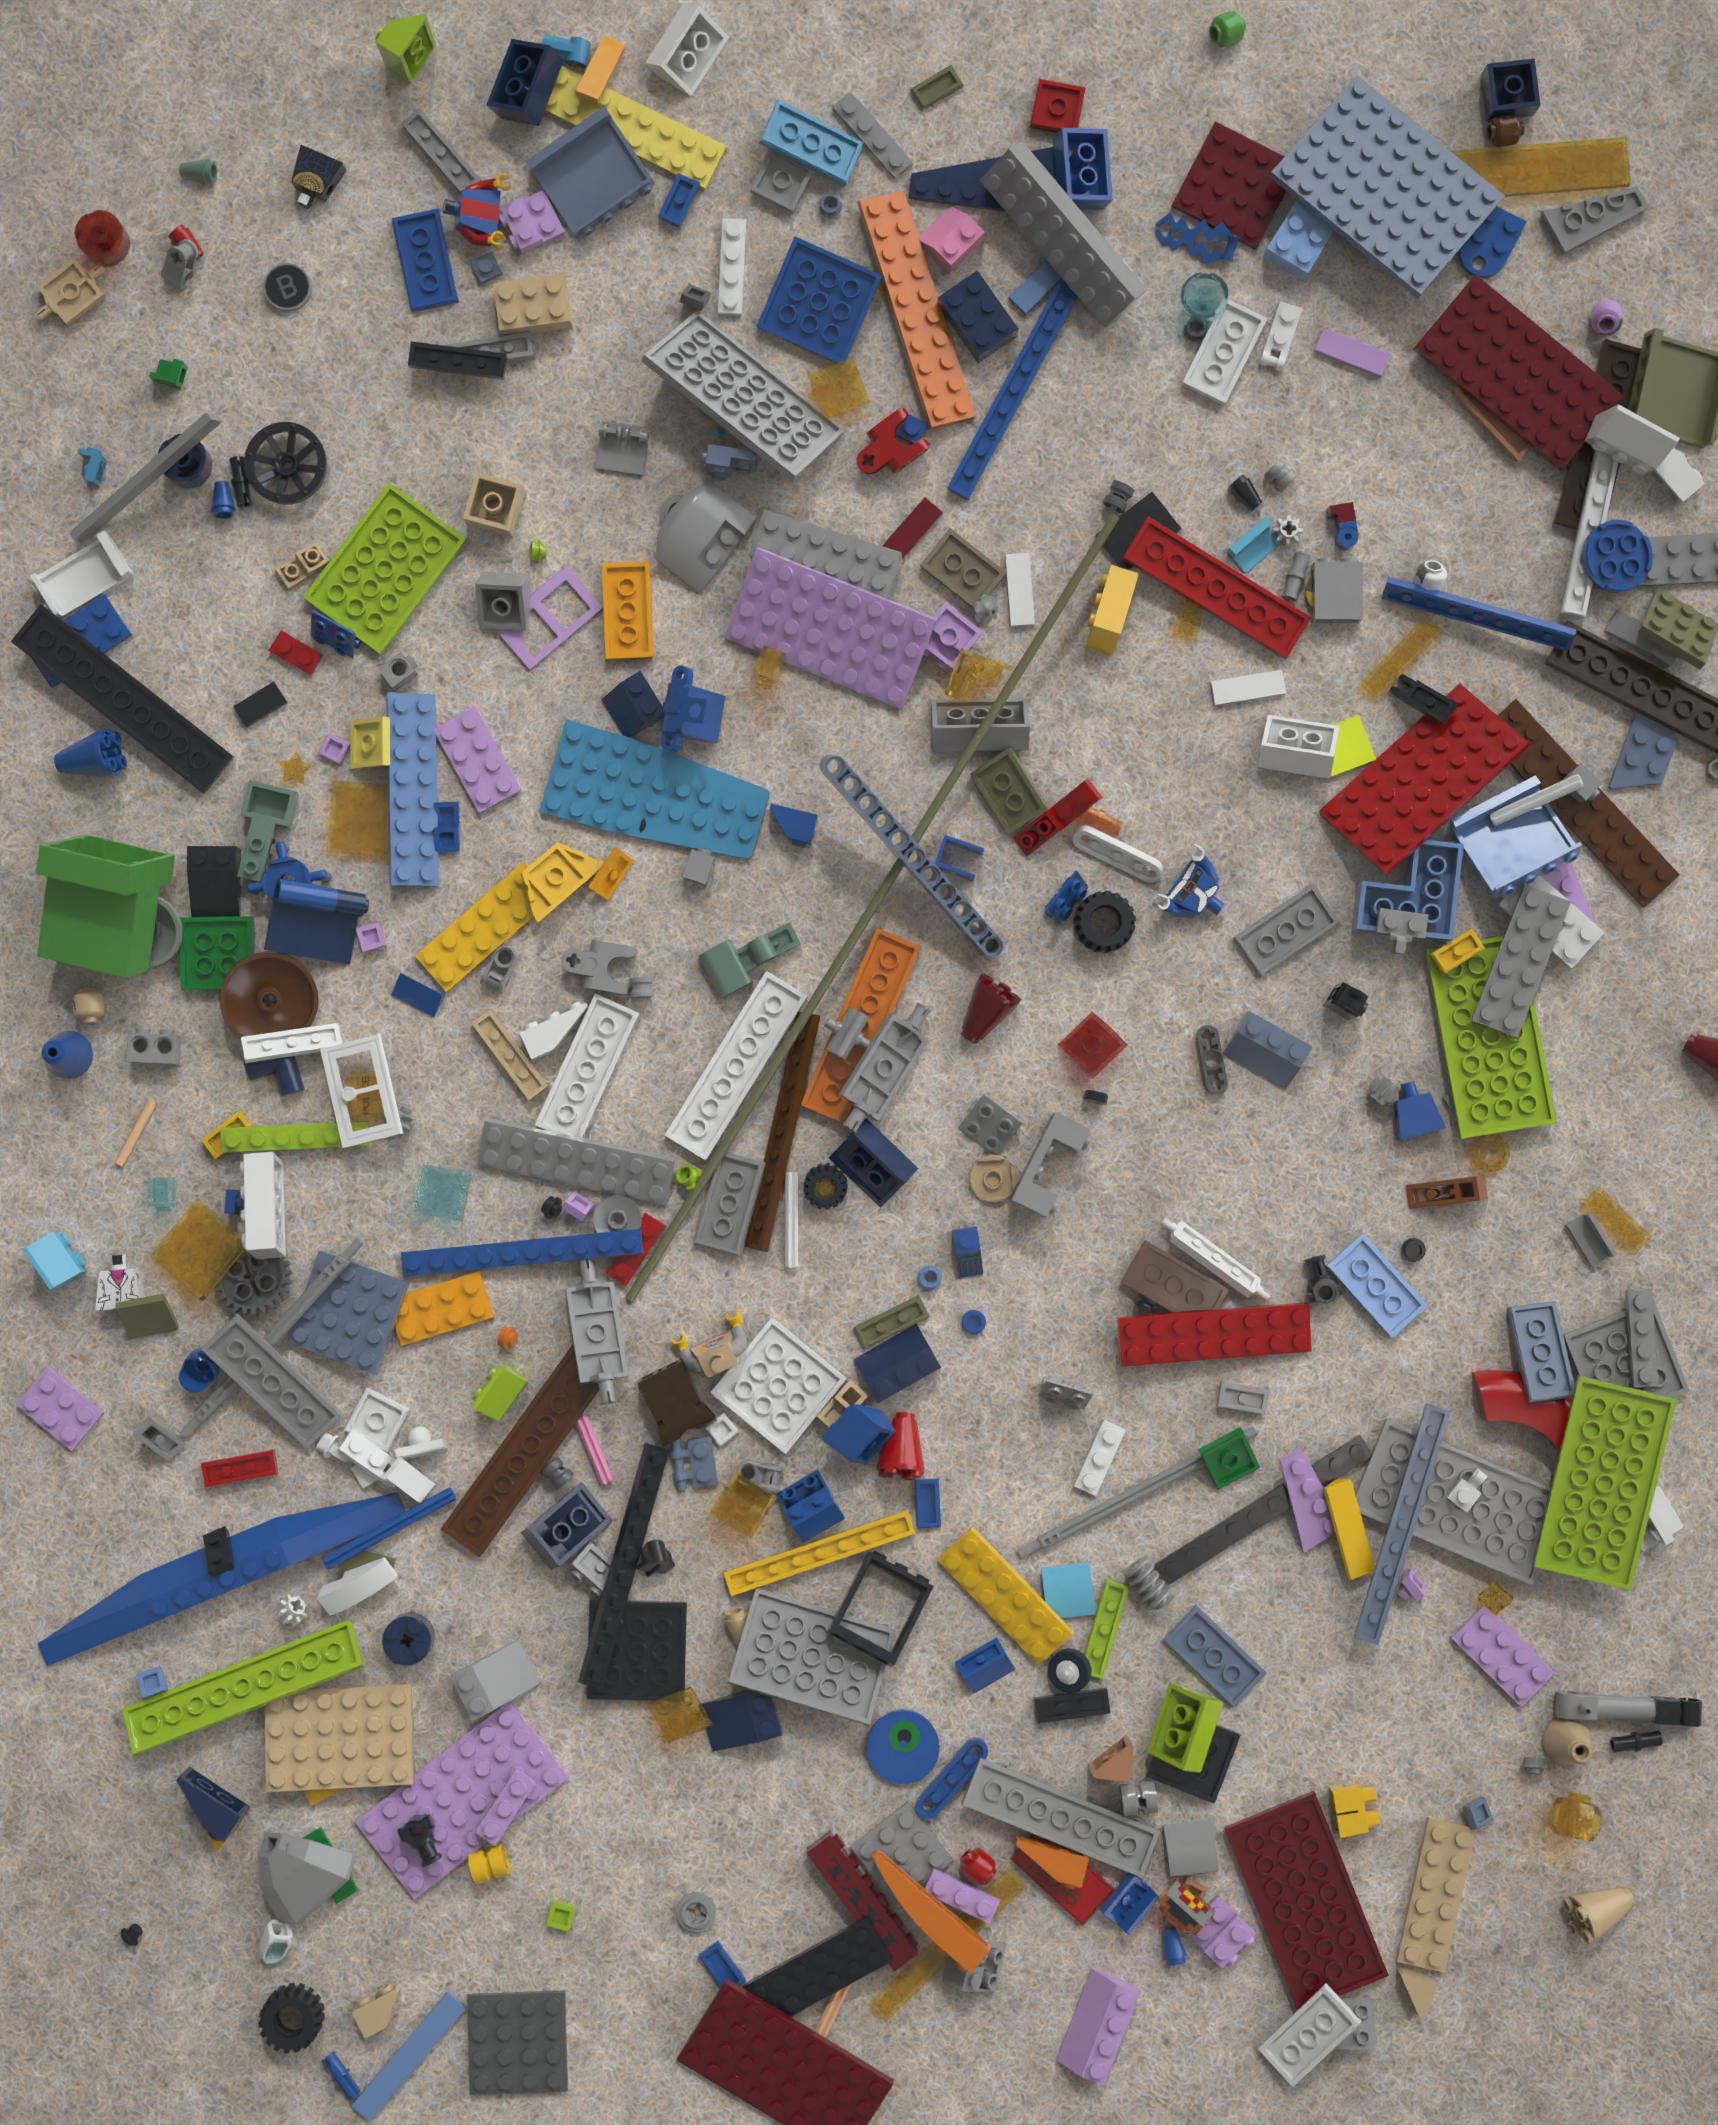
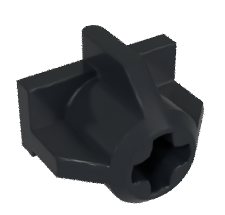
M659 1539L650 1540L643 1546L640 1551L642 1562L636 1565L637 1570L645 1571L647 1577L655 1572L666 1574L675 1567L671 1553L666 1549L665 1543Z

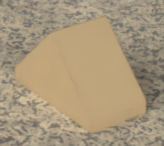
M1403 1967L1396 1968L1420 2020L1424 2019L1437 1984L1433 1979Z

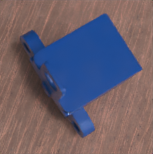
M679 665L673 670L671 683H668L666 700L662 706L661 747L665 751L673 753L681 748L683 738L717 743L725 702V695L692 686L693 671L691 668Z

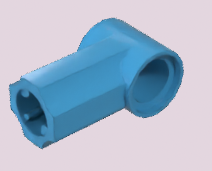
M545 34L542 44L550 45L564 59L568 66L572 67L573 64L581 66V69L586 68L591 43L581 37L565 39Z

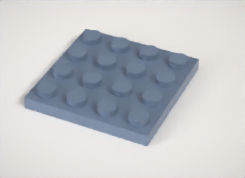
M319 1250L306 1289L331 1263L336 1255ZM350 1261L349 1265L292 1326L287 1343L377 1375L410 1282Z

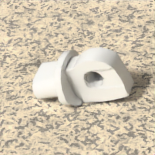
M325 1432L318 1442L316 1449L321 1451L325 1458H330L333 1455L344 1462L352 1463L351 1460L337 1451L340 1446L341 1437L338 1435L332 1436Z

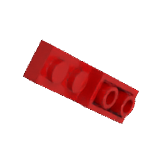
M1086 779L1016 834L1013 839L1024 854L1029 856L1083 815L1103 797L1091 781Z

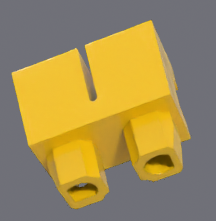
M1359 1784L1329 1787L1336 1833L1340 1838L1368 1833V1828L1381 1824L1377 1809L1365 1810V1803L1377 1802L1376 1792L1373 1787H1360Z

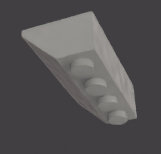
M1027 698L1007 699L976 751L994 752L1006 750L1012 747L1013 751L1029 750L1030 723ZM996 699L931 700L933 752L964 751Z

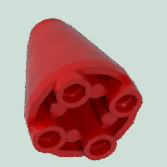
M896 1412L895 1418H893L891 1423L896 1432L884 1444L876 1470L879 1477L891 1478L892 1475H901L903 1480L915 1481L916 1478H922L925 1471L917 1420H915V1414Z

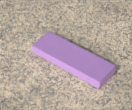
M1323 328L1314 350L1316 353L1380 378L1390 356L1387 352Z

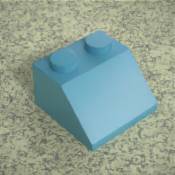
M53 1232L22 1249L50 1290L64 1288L86 1272L84 1268L86 1265L85 1260L79 1253L75 1254L70 1248L72 1242L65 1233Z

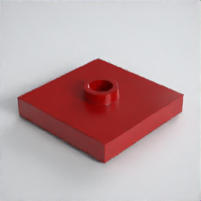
M1039 79L1030 128L1058 133L1062 128H1078L1086 87Z

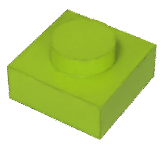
M553 1899L546 1926L570 1932L577 1906Z

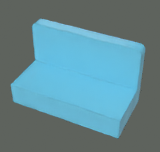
M1266 516L1229 547L1227 551L1244 573L1252 569L1281 543V541L1275 542L1277 536L1270 530L1269 527L1272 523Z

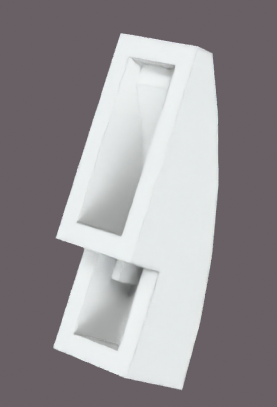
M383 1557L346 1571L342 1579L323 1585L317 1599L331 1616L373 1595L396 1579L397 1573L386 1558Z

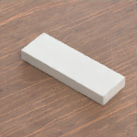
M1029 553L1005 554L1010 627L1035 625Z
M1282 670L1210 682L1214 706L1286 694Z

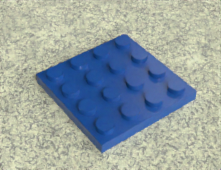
M794 236L756 327L845 366L883 275Z

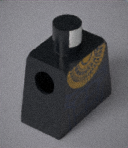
M301 145L292 176L294 188L301 191L296 203L306 209H310L314 197L326 202L346 173L343 162Z

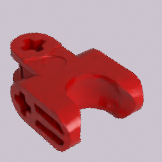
M899 408L866 433L872 443L861 450L856 458L858 468L863 473L873 475L888 465L895 474L929 450L931 445L924 439H920L911 445H901L897 442L896 431L908 418V411L905 408ZM867 456L871 459L875 457L872 467L869 465L864 466Z

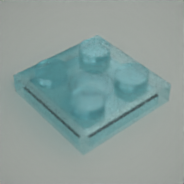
M423 1164L413 1212L462 1221L472 1173Z

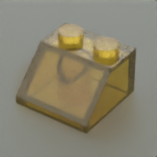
M735 1471L713 1504L710 1514L747 1537L752 1538L777 1497Z

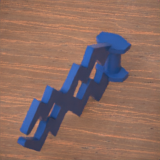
M1170 212L1155 224L1156 227H1159L1169 221L1174 233L1179 229L1182 232L1183 236L1175 241L1171 231L1165 238L1159 230H1156L1163 247L1170 243L1172 251H1174L1181 245L1187 244L1193 257L1201 253L1203 263L1222 259L1233 262V255L1240 237L1232 235L1223 222L1211 231L1204 219L1193 229H1189L1184 217L1175 222ZM1203 232L1207 243L1217 236L1220 243L1225 238L1229 239L1224 255H1221L1219 247L1209 254L1204 241L1195 247L1193 238Z

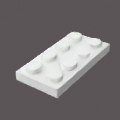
M1224 298L1182 385L1225 405L1268 318Z
M1540 875L1528 885L1566 899ZM1523 884L1516 887L1511 894L1505 896L1498 903V906L1510 916L1513 914ZM1571 903L1552 953L1572 969L1605 932Z
M1325 1984L1280 2026L1258 2050L1288 2083L1294 2087L1358 2027L1362 2021Z

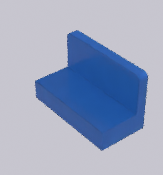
M997 1637L955 1662L973 1693H977L1015 1670L1014 1665Z

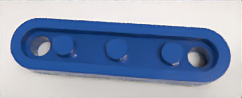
M973 1737L967 1740L917 1798L916 1811L921 1818L927 1820L935 1818L971 1777L979 1757L987 1758L988 1747L983 1739ZM979 1746L980 1752L973 1754L971 1748ZM929 1801L932 1803V1808L925 1809L923 1804Z

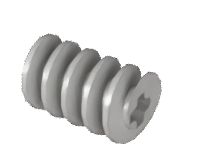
M1144 1556L1129 1566V1571L1125 1574V1578L1134 1577L1130 1585L1140 1586L1135 1593L1145 1594L1141 1599L1142 1603L1150 1601L1146 1608L1147 1611L1157 1610L1170 1603L1175 1597L1174 1595H1169L1171 1590L1168 1587H1163L1165 1584L1163 1579L1157 1580L1160 1575L1159 1572L1152 1571L1154 1568L1153 1563H1146L1149 1557Z

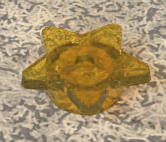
M294 753L290 760L280 761L279 763L285 770L283 775L284 782L295 779L303 783L304 773L311 767L310 764L301 762L298 753Z

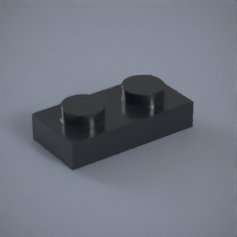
M226 1526L203 1535L207 1569L211 1577L234 1569L230 1533Z

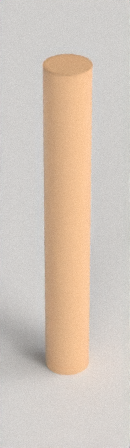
M150 1098L148 1099L115 1161L116 1164L124 1167L158 1102Z

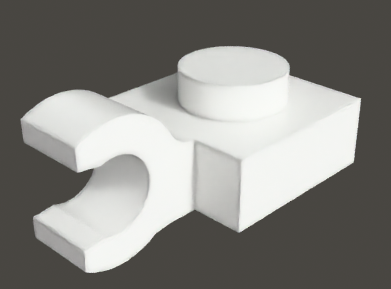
M1477 1468L1468 1481L1460 1478L1446 1497L1467 1513L1482 1493L1477 1488L1485 1481L1487 1476Z

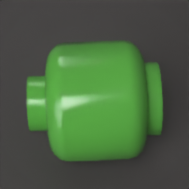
M1229 11L1216 16L1209 27V35L1212 42L1220 47H1227L1240 42L1246 30L1245 20L1235 11Z

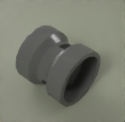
M1114 480L1110 486V494L1105 496L1103 504L1108 508L1113 504L1118 507L1116 512L1124 513L1127 508L1126 502L1132 498L1135 491L1126 483Z
M559 1457L540 1473L545 1479H550L552 1487L556 1491L574 1475L570 1469L563 1467V1461Z

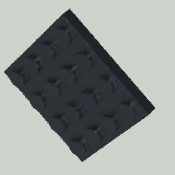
M600 1600L589 1601L588 1643ZM627 1600L604 1686L599 1688L587 1685V1699L685 1701L687 1602Z

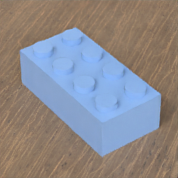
M1296 200L1267 247L1263 257L1304 281L1335 230Z

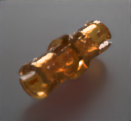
M1089 808L1088 811L1079 817L1092 823V827H1100L1116 836L1124 823L1104 814V810L1100 809L1098 811L1094 808Z

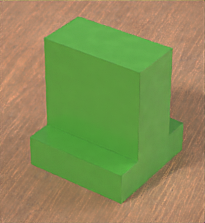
M88 834L39 845L36 874L47 876L37 956L123 978H129L149 971L160 886L172 882L175 855Z

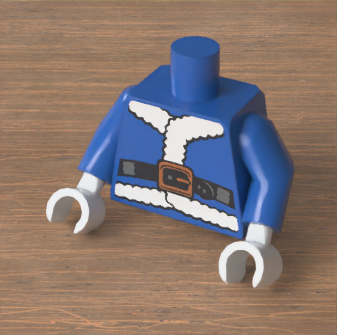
M1194 844L1197 848V852L1194 855L1187 851V856L1193 860L1189 862L1166 895L1157 894V896L1161 897L1160 904L1152 903L1154 907L1163 909L1174 917L1192 918L1195 915L1199 916L1204 908L1218 915L1225 903L1214 896L1219 889V878L1215 868L1205 855L1204 849L1197 844Z

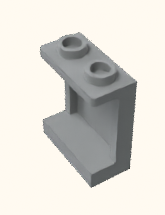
M1331 558L1317 559V562H1314L1311 566V571H1313V612L1311 614V623H1360L1363 620V562H1356L1355 558L1341 559V562H1332Z

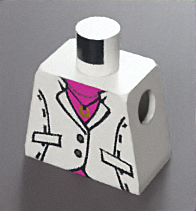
M126 1254L111 1255L112 1270L99 1272L96 1310L115 1309L117 1302L146 1297L139 1268L127 1269Z

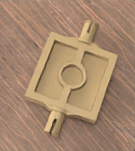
M73 257L36 286L43 294L47 304L35 313L43 321L44 318L54 312L62 318L67 326H70L106 297L98 288L95 280L106 271L99 262L88 271Z

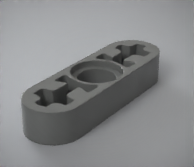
M1205 1025L1199 1028L1196 1033L1205 1087L1212 1094H1221L1227 1089L1228 1080L1219 1034L1215 1027ZM1205 1029H1208L1209 1033L1214 1034V1037L1210 1039L1211 1046L1216 1044L1217 1049H1209L1203 1052L1202 1047H1208L1206 1039H1201ZM1209 1053H1214L1218 1056V1064L1214 1067L1208 1066L1205 1062V1057ZM1221 1068V1073L1216 1074L1217 1079L1223 1081V1085H1220L1219 1090H1216L1215 1087L1210 1086V1082L1214 1081L1213 1074L1208 1076L1207 1070L1214 1071Z

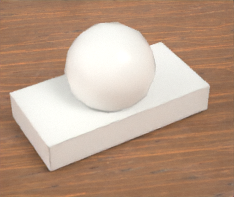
M417 1426L411 1429L408 1434L410 1446L395 1449L396 1458L400 1456L404 1460L444 1452L448 1450L444 1439L431 1441L430 1431L423 1426Z

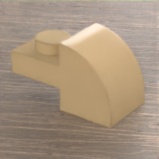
M849 1380L816 1418L828 1428L839 1419L848 1406L852 1403L861 1405L868 1395L853 1381Z

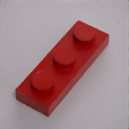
M645 1212L640 1227L642 1230L644 1253L618 1255L606 1274L627 1286L666 1225Z
M275 1449L201 1463L205 1487L279 1473Z

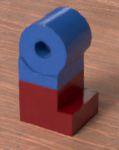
M1349 502L1331 505L1326 511L1328 519H1335L1337 531L1335 544L1341 550H1349L1357 543L1359 537L1354 504Z

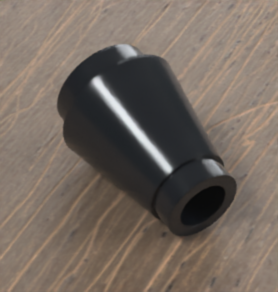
M1244 474L1229 485L1231 494L1251 511L1263 502L1250 478H1246Z

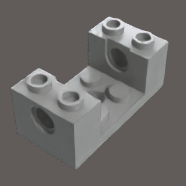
M1057 1112L1052 1113L1010 1200L1044 1217H1047L1048 1214L1053 1215L1059 1204V1201L1056 1200L1058 1195L1033 1183L1032 1180H1038L1044 1167L1040 1164L1044 1157L1049 1158L1055 1146L1051 1143L1052 1140L1076 1152H1080L1081 1149L1087 1148L1092 1136L1088 1135L1091 1129Z

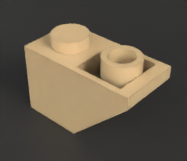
M388 1983L378 1989L380 1997L375 1995L370 1998L369 1995H366L356 2001L357 2005L351 2013L365 2039L388 2026L401 1989L399 1983L394 1985V1987H392L391 1983Z

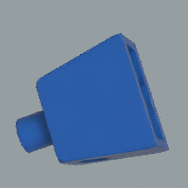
M1415 1081L1401 1084L1404 1099L1397 1100L1393 1104L1397 1140L1445 1129V1123L1430 1092L1418 1095Z

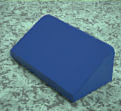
M400 973L391 994L435 1017L445 998V995L403 973Z

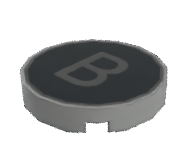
M283 263L269 270L264 279L263 289L265 297L273 307L285 312L299 310L306 305L312 292V285L304 269L296 264Z

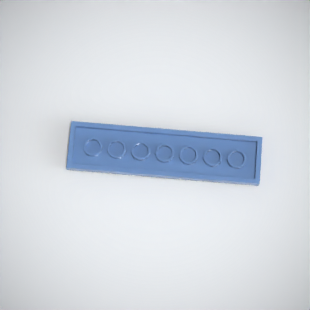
M386 693V717H390V766H387L389 886L437 887L439 886L438 852L435 851L434 827H438V815L434 810V803L437 802L436 734L434 732V728H436L435 694Z

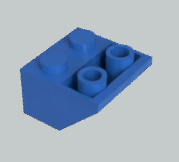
M852 1403L844 1410L839 1419L828 1427L822 1439L850 1462L865 1465L896 1431L882 1410Z
M818 1469L776 1493L792 1528L803 1543L845 1519L837 1501Z

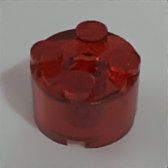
M95 210L93 213L83 215L76 224L75 238L77 244L86 257L94 264L101 263L105 267L116 266L126 257L130 248L129 234L112 213L105 210Z

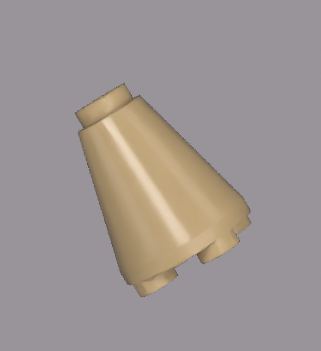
M1556 1717L1547 1725L1543 1733L1542 1742L1544 1751L1550 1759L1558 1764L1567 1766L1585 1763L1592 1756V1738L1589 1729L1583 1722L1577 1719Z
M1613 1888L1573 1894L1563 1899L1562 1905L1569 1914L1571 1921L1568 1922V1927L1572 1934L1575 1936L1579 1934L1586 1944H1591L1602 1937L1631 1911L1632 1907L1635 1906V1899L1629 1889Z

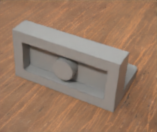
M1584 1213L1565 1225L1591 1267L1607 1257L1618 1255L1593 1213Z

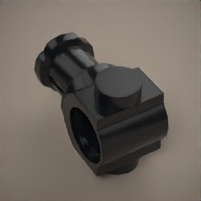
M1325 1254L1304 1260L1305 1264H1308L1311 1279L1308 1280L1310 1287L1306 1290L1307 1299L1310 1304L1319 1302L1331 1303L1337 1297L1343 1295L1340 1282H1335L1332 1274L1327 1272L1324 1262ZM1322 1286H1327L1330 1290L1329 1296L1325 1299L1319 1296V1289Z
M430 1814L413 1815L407 1823L397 1830L403 1843L406 1842L411 1845L412 1849H417L422 1859V1867L428 1866L442 1858L441 1853L437 1852L432 1842L434 1835L431 1830L435 1828V1823ZM411 1824H419L422 1827V1832H413Z

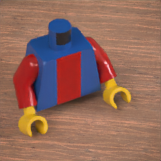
M506 173L499 174L496 179L482 180L466 186L459 193L457 201L444 200L443 214L455 216L454 228L460 231V234L472 245L491 246L493 244L497 250L504 248L502 243L497 242L499 239H506L502 232L497 231L501 191L497 190L499 187L504 191L511 189L509 184L502 185L505 179L511 178Z

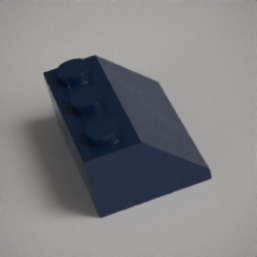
M867 1118L861 1123L857 1132H852L829 1157L880 1208L919 1169Z
M917 1324L854 1359L877 1403L882 1402L941 1368Z

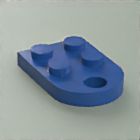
M1497 206L1459 250V260L1464 270L1470 275L1474 276L1476 274L1480 278L1496 275L1505 265L1527 221ZM1480 258L1484 262V268L1476 270L1472 266V260Z

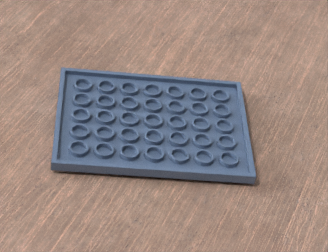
M1358 75L1269 175L1272 180L1416 298L1421 296L1505 197L1504 194Z

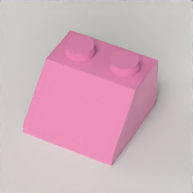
M950 206L919 236L921 245L951 273L984 241L985 231L969 215Z

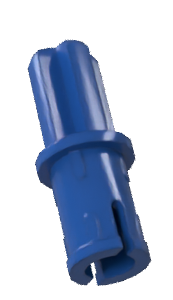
M335 2051L321 2061L334 2078L332 2081L338 2083L348 2099H353L361 2092L349 2074L350 2069L345 2068Z

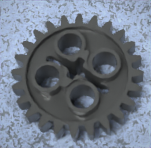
M241 1239L238 1240V1247L229 1244L230 1253L222 1251L225 1258L224 1260L217 1259L216 1262L221 1266L220 1268L213 1269L214 1272L219 1274V1277L213 1278L212 1281L219 1283V1286L214 1291L222 1292L218 1299L221 1301L227 1300L225 1307L230 1308L234 1305L233 1312L239 1313L242 1309L243 1315L248 1316L251 1310L254 1316H258L259 1309L264 1314H267V1306L276 1309V1300L284 1302L280 1295L282 1293L289 1294V1291L284 1287L285 1285L292 1284L286 1278L293 1274L292 1271L286 1270V1267L290 1266L291 1262L283 1261L285 1257L267 1258L262 1266L257 1267L255 1265L256 1258L247 1252L246 1248H243ZM246 1256L249 1258L251 1271L257 1274L254 1276V1281L261 1293L259 1297L257 1296L255 1283L248 1279L251 1277V1272L245 1262ZM240 1263L242 1265V1272L234 1276L232 1272L233 1267ZM271 1277L273 1279V1285L271 1286V1288L265 1290L263 1287V1282L265 1279ZM249 1286L250 1294L246 1298H241V1289Z

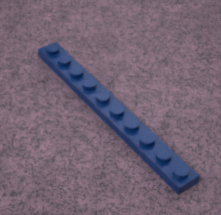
M1060 279L947 487V490L967 501L1078 298L1064 280Z
M633 1229L401 1252V1261L404 1277L644 1253L642 1230Z

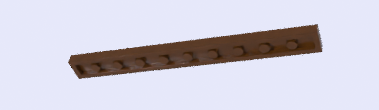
M798 1011L795 1023L802 1012ZM811 1015L787 1055L764 1158L766 1167L745 1242V1247L764 1252H768L820 1015Z

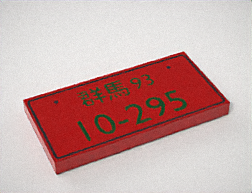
M1033 1833L1028 1837L1030 1839L1065 1847L1063 1845H1060L1058 1843H1055ZM1020 1848L1010 1857L1021 1870L1082 1926L1115 1890L1089 1864H1087L1082 1888L1075 1886V1889H1068L1061 1886V1882H1057Z

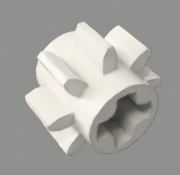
M1287 515L1285 521L1278 518L1276 523L1279 527H1275L1272 530V533H1277L1278 535L1275 542L1284 541L1285 547L1289 545L1291 540L1297 543L1299 538L1296 534L1303 532L1302 528H1298L1300 520L1294 521L1290 515ZM1285 526H1289V530L1292 531L1290 535H1287V532L1283 530Z
M288 1594L276 1605L279 1609L276 1617L279 1618L283 1625L291 1623L295 1627L307 1616L304 1612L307 1605L300 1599V1596L291 1598Z

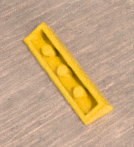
M1336 1479L1323 1488L1347 1577L1348 1580H1352L1374 1571L1375 1564L1352 1481L1350 1479Z

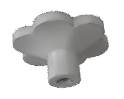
M983 594L979 601L973 605L974 619L978 622L989 623L998 612V607L996 606L997 598Z

